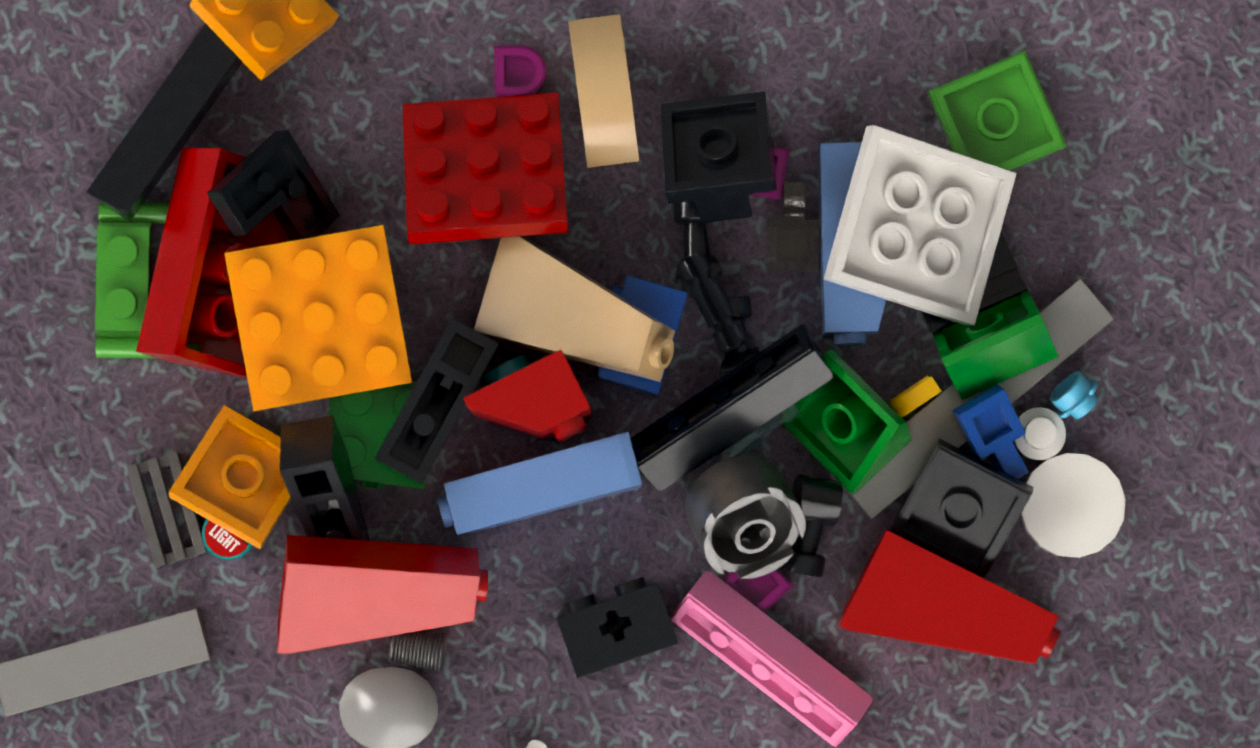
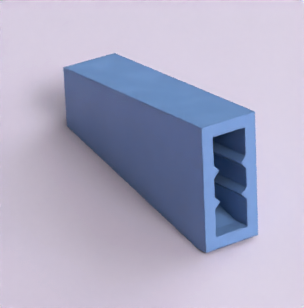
M862 142L820 143L817 149L822 337L834 336V345L836 346L865 345L866 336H874L878 332L886 299L823 280Z
M625 432L444 483L446 495L438 497L437 500L445 528L455 526L456 534L462 536L642 488V481L629 432Z

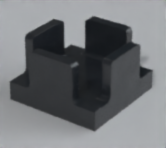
M765 91L661 104L665 193L668 204L688 201L695 202L700 221L703 223L751 217L752 204L749 195L777 190L775 151L769 125L768 102Z

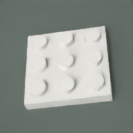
M875 125L866 126L823 280L966 326L975 325L1017 173Z

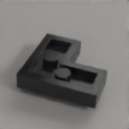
M288 130L275 131L207 192V195L233 236L247 235L271 212L274 213L290 241L317 237L340 216Z

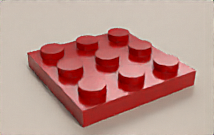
M558 92L402 104L406 219L409 245L568 233Z

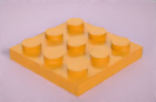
M384 225L224 253L253 412L412 383Z

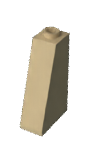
M521 236L500 238L474 327L475 331L499 342L546 354H552L561 349L566 359L661 382L664 369L669 366L673 357L675 330L536 243Z

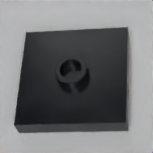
M939 438L894 519L890 532L985 578L1030 499L1034 487Z

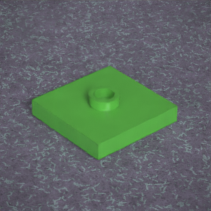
M1026 51L1017 53L928 92L929 99L950 147L955 153L1013 171L1060 151L1067 146Z

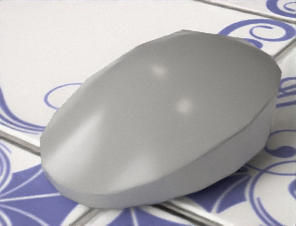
M372 668L357 675L345 687L339 702L343 727L350 737L369 748H408L416 745L432 731L438 719V703L433 688L427 680L415 671L405 668Z

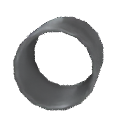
M424 630L394 635L390 644L388 661L398 662V664L405 663V665L408 664L413 667L416 665V667H423L424 669L427 667V670L430 669L432 671L434 669V671L439 672L444 659L442 655L447 645L448 635H443L442 633L439 635L437 632L435 636V631L433 633L429 631L428 633V630L425 631V634Z

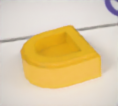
M927 375L888 401L887 404L903 418L942 391L933 377H928Z

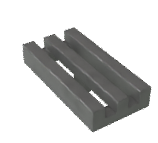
M177 451L166 456L146 460V462L126 466L156 568L208 553L202 540V529L197 513L181 505L193 543L191 547L184 548L161 470V468L170 466L174 482L184 468L180 453ZM150 472L173 550L171 553L165 554L143 480L142 474Z

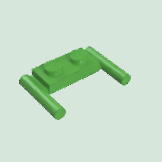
M99 202L95 331H97L95 351L97 358H155L138 353L136 349L152 280V223H165L170 202H144L131 222ZM188 344L187 348L201 350V344Z

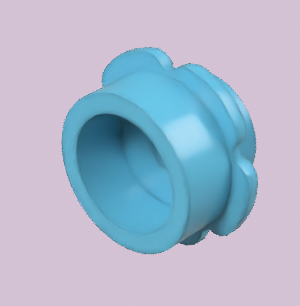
M1080 371L1073 372L1064 378L1049 397V400L1058 409L1056 413L1059 415L1058 417L1063 419L1071 414L1074 419H1079L1085 416L1098 401V397L1094 394L1098 383L1095 379H1087Z

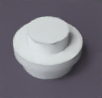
M1041 407L1032 408L1022 413L1018 418L1026 434L1014 440V444L1019 452L1033 460H1046L1055 456L1062 449L1066 439V428L1062 419L1058 417L1059 415L1050 409Z

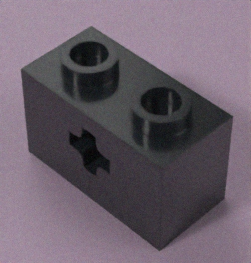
M644 577L615 586L614 590L617 597L598 604L594 594L564 604L567 614L557 617V621L577 678L678 644L657 583L647 586ZM611 610H616L619 617L629 615L632 626L624 629L625 638L620 641H615L612 634L602 635L599 625L607 622L606 613Z

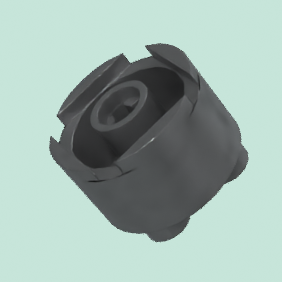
M744 451L736 457L722 460L704 472L693 475L686 483L685 492L687 496L684 505L686 520L708 563L716 572L725 575L723 570L737 573L740 579L764 576L788 562L794 554L791 547L799 534L803 539L806 530V520L801 507L779 469L773 463L764 459L757 451Z

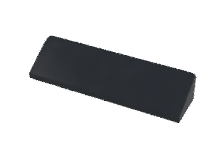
M206 23L86 191L88 195L129 222L132 221L243 63Z
M804 324L798 326L631 437L630 440L637 466L657 490L666 489L832 379V371L808 328Z

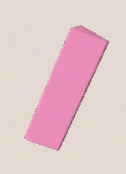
M707 570L702 574L669 617L676 625L834 747L858 724L873 702L870 694L711 571Z

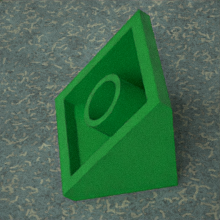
M1028 289L978 311L975 325L966 326L953 322L932 332L943 364L962 400L1059 357Z
M830 349L823 356L832 371V379L790 406L781 423L853 495L912 441L906 422L833 349Z

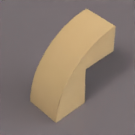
M616 14L570 20L568 23L587 168L638 162L639 153L621 16Z

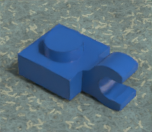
M995 385L952 410L973 454L977 458L982 460L989 455L994 467L1017 479L1028 473L1022 458L1013 444L1014 440L1025 435L1026 432L1005 389Z

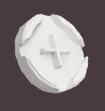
M1065 453L1044 460L1029 473L1025 483L1034 488L1030 499L1021 513V520L1026 533L1038 547L1055 556L1080 558L1099 552L1116 537L1124 521L1126 499L1120 480L1105 463L1086 454Z

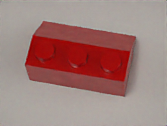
M561 349L463 398L468 409L476 418L545 441L555 436L559 444L586 432L585 421L592 418L591 408Z

